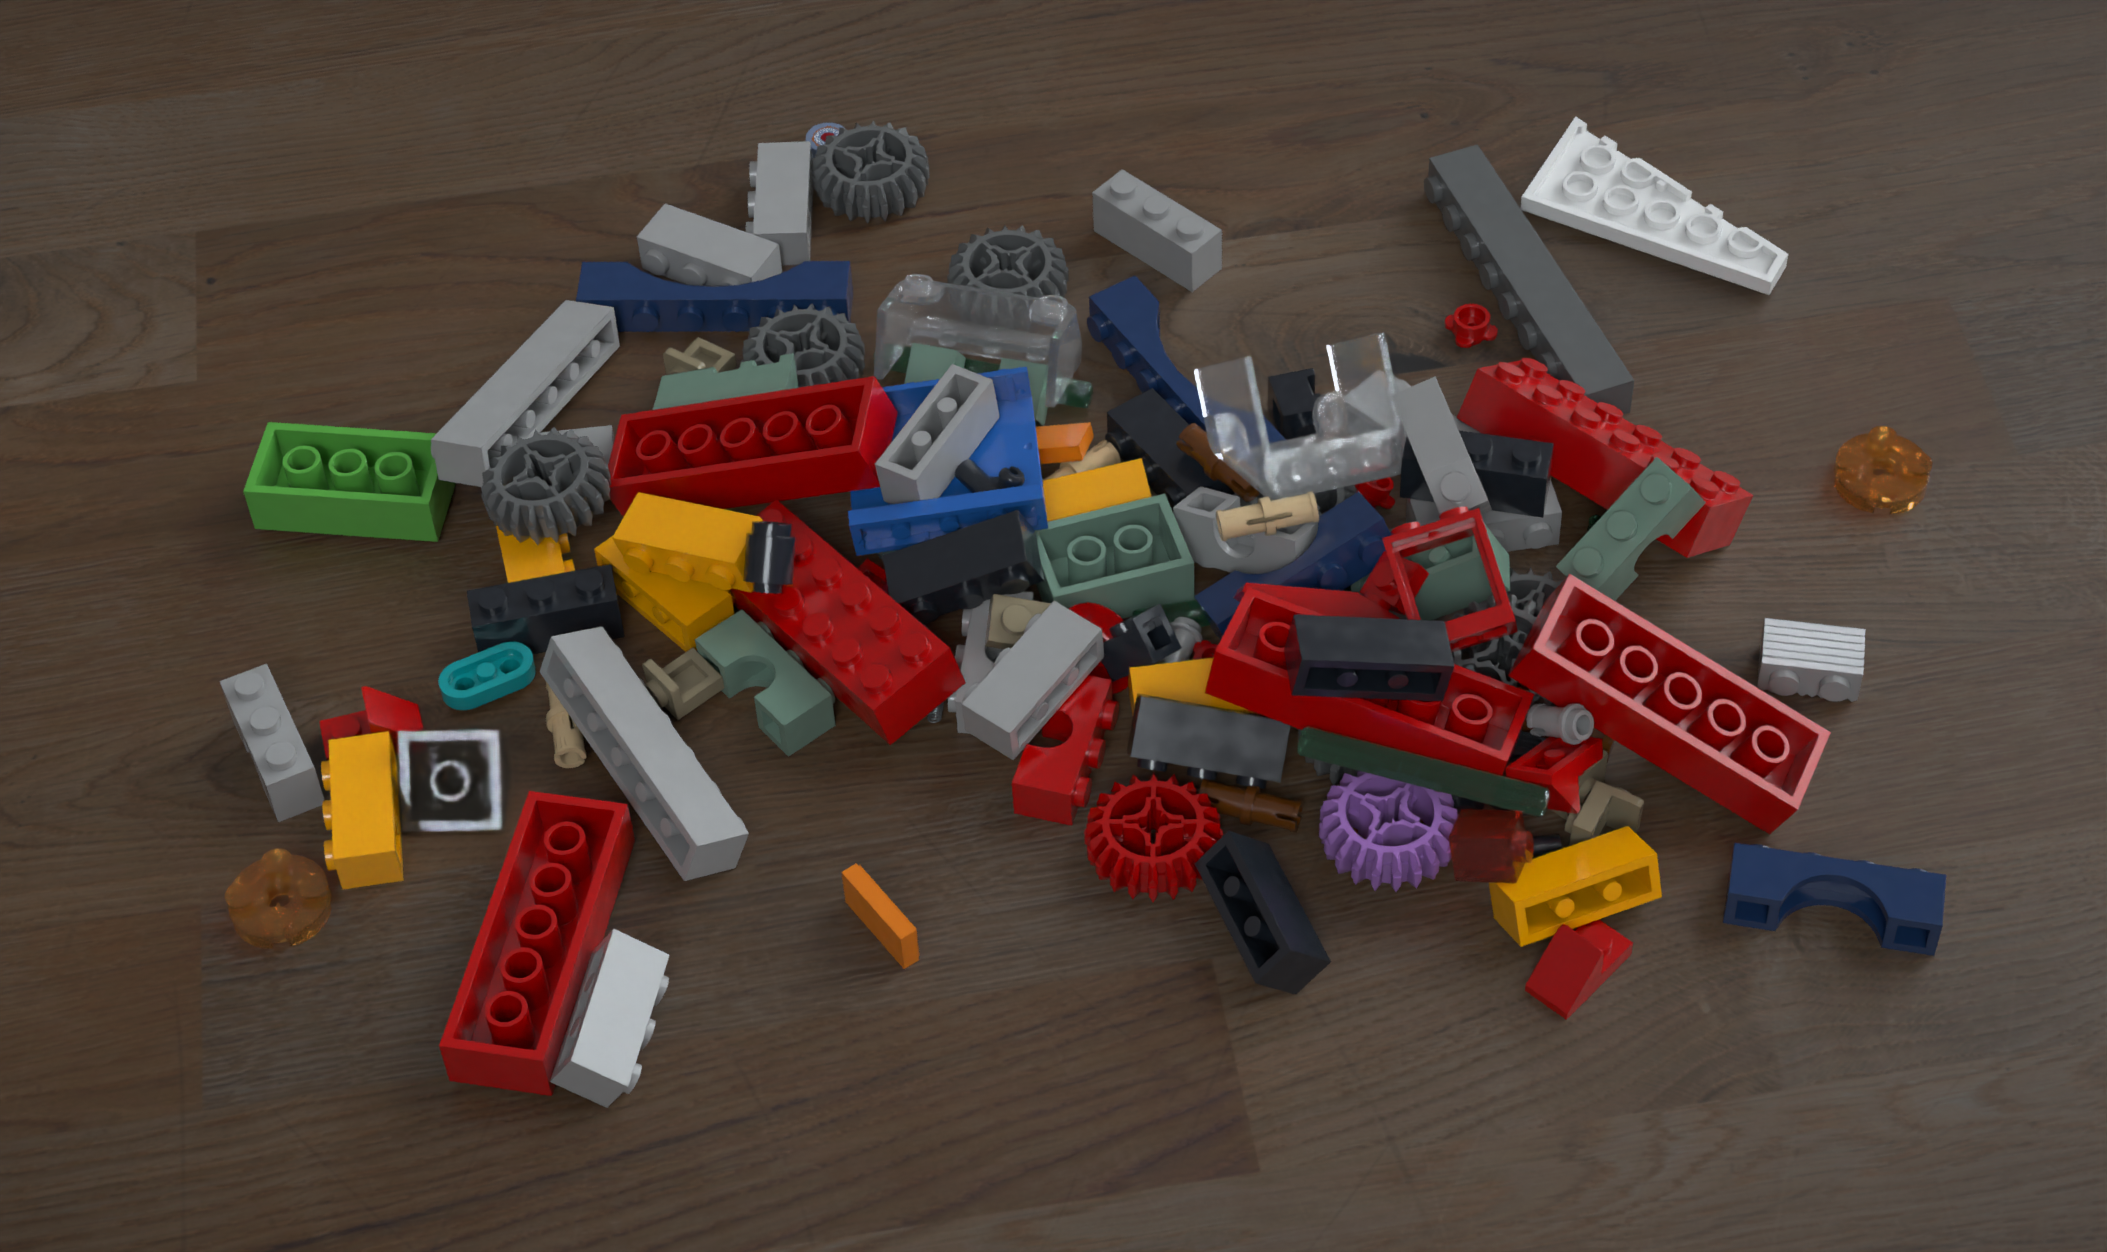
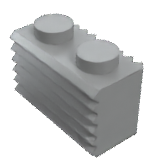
M1765 618L1760 641L1757 688L1762 691L1767 689L1771 693L1782 696L1798 693L1801 696L1808 694L1810 697L1818 695L1821 699L1824 698L1829 701H1843L1847 698L1851 702L1858 700L1864 671L1866 629Z

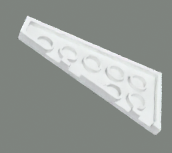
M1576 116L1521 197L1520 209L1767 295H1770L1787 265L1788 253L1747 227L1736 228L1722 219L1723 211L1712 204H1709L1707 207L1702 206L1691 198L1692 191L1641 158L1630 159L1617 151L1616 142L1607 136L1601 139L1597 138L1587 131V124Z

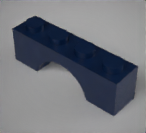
M1358 491L1319 516L1318 531L1314 541L1292 563L1278 570L1263 574H1246L1235 570L1194 597L1212 630L1221 640L1240 603L1233 597L1237 590L1246 582L1343 591L1372 572L1381 555L1386 551L1382 538L1391 536V532L1384 518Z
M1734 843L1723 923L1776 931L1787 916L1799 909L1815 905L1835 906L1848 910L1863 919L1876 934L1881 948L1935 956L1943 926L1946 875L1927 872L1919 868L1905 869L1874 864L1866 860L1852 861L1826 857L1813 852L1799 853L1773 849L1759 844L1746 845Z

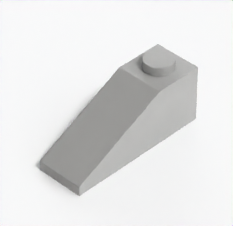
M1436 377L1390 395L1439 513L1441 514L1447 510L1462 506L1468 507L1469 511L1479 508L1481 515L1491 511L1492 508Z

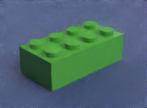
M268 422L243 492L255 529L438 542L456 483L438 479L435 459H433L431 454V439L437 433Z

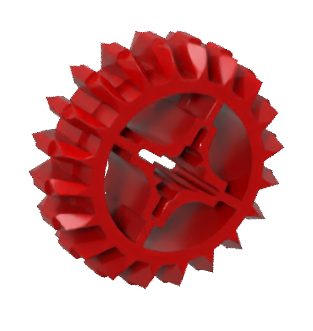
M1155 772L1152 773L1149 781L1141 782L1133 774L1129 781V786L1126 787L1114 782L1111 794L1100 793L1097 807L1090 808V813L1087 816L1088 824H1086V829L1084 830L1087 858L1090 861V865L1095 866L1099 880L1110 879V886H1112L1114 892L1128 887V893L1132 900L1140 892L1148 893L1153 903L1158 893L1167 892L1174 900L1178 894L1179 887L1193 892L1197 885V879L1202 880L1195 863L1223 836V830L1220 829V815L1217 812V808L1211 807V801L1207 793L1197 794L1193 781L1180 787L1175 774L1166 782L1159 781ZM1153 829L1156 830L1155 844H1151V831Z

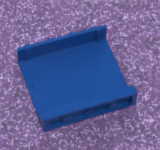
M1027 366L978 373L993 379L1000 417L969 457L988 476L999 477V472L1002 468L1016 467L1025 476L1024 484L1018 487L971 493L954 477L939 498L899 504L885 502L880 487L850 491L852 510L848 511L849 527L856 556L900 550L1016 510L1022 514L1034 530L1049 529ZM940 379L882 387L898 412L892 441Z

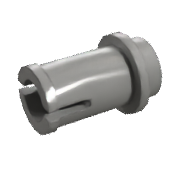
M1178 617L1174 622H1171L1170 625L1182 648L1156 662L1154 665L1189 661L1195 643L1203 640L1200 625L1186 617Z
M1539 703L1530 708L1527 715V727L1533 728L1530 733L1534 736L1561 738L1565 743L1574 745L1591 736L1594 728V719L1592 714L1580 704L1573 703L1568 704L1566 707H1557Z

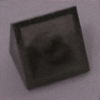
M501 729L398 731L402 832L504 829L511 770Z

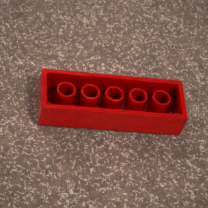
M1522 358L1518 361L1499 362L1498 365L1477 369L1456 417L1457 419L1482 434L1554 443L1551 476L1607 510L1651 462L1658 457L1686 481L1706 503L1673 539L1665 534L1656 538V540L1686 558L1731 544L1754 496L1739 487L1741 483L1737 478L1722 471L1708 469L1700 464L1701 458L1695 453L1683 448H1673L1661 441L1662 435L1656 430L1644 425L1632 424L1622 418L1624 414L1617 407L1604 402L1597 403L1585 396V390L1580 385L1568 380H1558L1547 373L1548 368L1539 361L1531 358Z
M871 376L623 414L620 417L608 463L611 474L610 500L624 517L638 492L719 509L770 503L776 499L778 501L877 488L880 487L875 463L892 442L898 412L876 377Z
M777 499L756 515L761 517L763 521L792 524L791 536L796 537L793 584L783 585L782 593H760L753 590L752 592L731 588L729 591L735 599L733 605L737 609L743 610L756 623L759 621L763 622L772 632L775 641L785 651L789 649L794 651L801 659L804 668L814 678L823 679L829 685L834 695L889 745H892L966 683L948 645Z
M1571 574L1545 600L1508 675L1559 707H1566L1568 704L1573 703L1584 706L1593 716L1595 729L1768 834L1776 830L1799 809L1831 734L1825 728Z
M1250 587L1247 588L1215 650L1205 694L1399 767L1403 764L1406 770L1413 773L1421 769L1424 777L1432 780L1440 779L1442 784L1493 803L1506 767L1521 735L1535 694L1454 664L1443 701L1292 695L1284 648L1293 615H1325Z
M535 791L528 792L439 1044L449 1081L548 1096L553 1095L555 1084L551 1083L550 1080L592 952L604 938L635 843L628 804Z

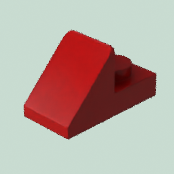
M367 686L361 687L366 710L319 721L327 761L329 760V740L389 731L395 755L427 748L418 704Z
M1548 737L1507 766L1506 777L1534 806L1578 814L1580 811L1578 777L1603 758L1602 739L1589 737L1579 744L1571 745L1565 743L1561 738Z
M1601 920L1579 926L1575 931L1569 926L1562 924L1557 929L1528 979L1525 991L1567 1020L1631 956L1633 942Z

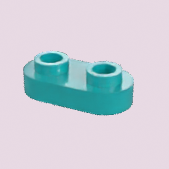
M504 642L451 663L443 669L438 680L443 701L453 709L470 710L523 689L532 682L536 674L533 654L522 643Z

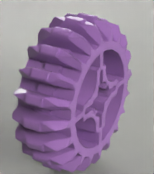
M1381 761L1377 771H1370L1364 765H1361L1357 772V777L1344 773L1340 786H1331L1327 794V801L1323 802V806L1320 809L1319 837L1321 838V843L1324 844V852L1327 859L1335 860L1338 874L1351 871V878H1353L1355 885L1364 879L1371 880L1374 891L1378 889L1381 883H1391L1394 891L1397 892L1401 887V882L1407 881L1417 889L1422 881V876L1434 880L1439 872V866H1448V862L1452 857V851H1455V847L1458 845L1459 832L1457 829L1459 828V815L1457 814V809L1454 808L1451 793L1442 792L1443 787L1441 786L1440 779L1426 781V777L1423 776L1421 769L1411 774L1407 772L1403 764L1397 770H1390ZM1352 827L1358 829V834L1352 829Z

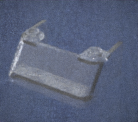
M911 274L906 276L905 280L895 285L877 310L874 376L876 379H884L907 345L917 343L957 350L962 354L999 360L1001 358L1047 365L1045 406L1054 408L1081 363L1082 339L1076 309L1067 303V299L1061 296L1046 295L1038 298L937 282L927 275Z
M1384 332L1327 345L1336 391L1321 395L1314 404L1313 421L1316 434L1273 443L1268 441L1251 356L1194 369L1208 442L1213 453L1264 497L1269 496L1270 500L1307 494V492L1311 491L1318 493L1399 475L1401 473V462L1406 438L1402 422L1390 396L1396 393Z

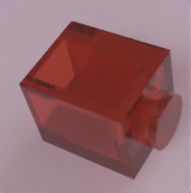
M1461 809L1449 835L1455 881L1517 883L1525 863L1532 861L1534 850L1533 836L1531 832H1525L1522 811Z

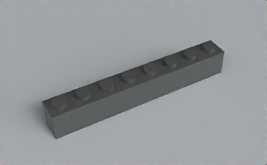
M1478 144L1429 158L1428 177L1424 179V190L1430 203H1436L1442 213L1447 230L1449 232L1454 231L1461 243V249L1465 258L1468 261L1472 260L1479 270L1483 286L1486 290H1492L1498 300L1503 317L1506 320L1510 319L1518 331L1522 347L1525 350L1530 349L1535 359L1548 368L1547 373L1558 380H1568L1580 385L1585 390L1584 395L1597 403H1608L1620 409L1623 414L1630 413L1634 388L1633 377Z

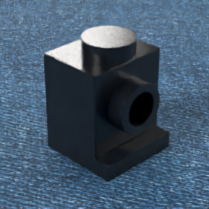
M1313 368L1268 377V411L1274 427L1288 441V447L1318 441L1321 435L1319 421L1325 420V408L1320 393L1315 394V372Z
M1161 604L1109 628L1112 638L1103 641L1104 658L1101 662L1105 666L1112 682L1129 675V668L1155 664L1181 649L1182 647Z

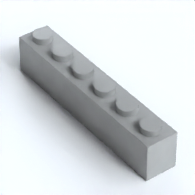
M565 300L431 439V454L433 459H435L438 479L482 487L484 483L482 473L490 469L489 458L501 457V446L512 447L516 445L517 436L524 440L531 438L535 429L540 433L620 347L614 307Z
M602 626L551 636L540 669L541 675L682 879L687 881L736 868L749 832L746 830L742 819L736 816L724 799L717 784L709 778L697 761L692 749L685 744L677 733L668 715L660 709L650 695L643 680L638 678L623 657L621 649L614 644Z

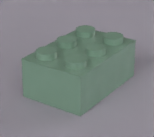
M1165 494L1049 521V529L1035 530L1045 580L1036 584L1042 602L1052 603L1056 601L1068 609L1079 603H1096L1111 609L1123 619L1139 615L1158 604H1161L1162 608H1167L1194 601V561Z

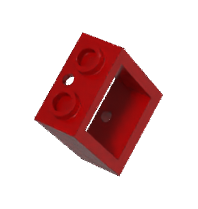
M1465 506L1456 507L1439 515L1440 520L1422 526H1420L1419 522L1405 523L1393 528L1391 536L1382 538L1407 619L1421 620L1402 558L1474 536L1496 606L1445 622L1451 653L1518 632L1512 607L1479 508L1469 511L1468 507Z

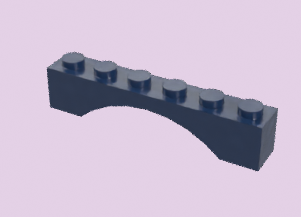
M804 261L788 271L764 280L717 287L684 285L666 281L642 272L628 262H582L576 302L614 307L618 332L750 331L752 327H759L761 317L773 319L776 309L784 313L789 312L794 304L798 310L807 309L812 303L817 311L830 306L833 316L845 313L846 319L851 323L853 285L850 261Z
M1135 275L1089 296L1090 317L1087 318V327L1091 336L1097 342L1102 341L1111 351L1118 367L1122 370L1127 369L1136 379L1142 393L1153 388L1189 425L1196 423L1223 446L1225 444L1230 445L1237 451V457L1251 469L1255 470L1256 463L1269 466L1273 456L1280 461H1287L1288 441L1262 413L1238 408L1215 399L1195 387L1176 369L1166 355L1160 340L1159 301Z

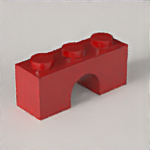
M1088 675L1042 727V737L1060 740L1064 742L1063 744L1049 748L1026 744L1012 781L1014 814L1072 826L1078 807L1086 808L1092 789V779L1089 778L1092 768L1100 769L1104 759L1106 741L1103 739L1106 730H1114L1118 719L1119 702L1112 699V680Z

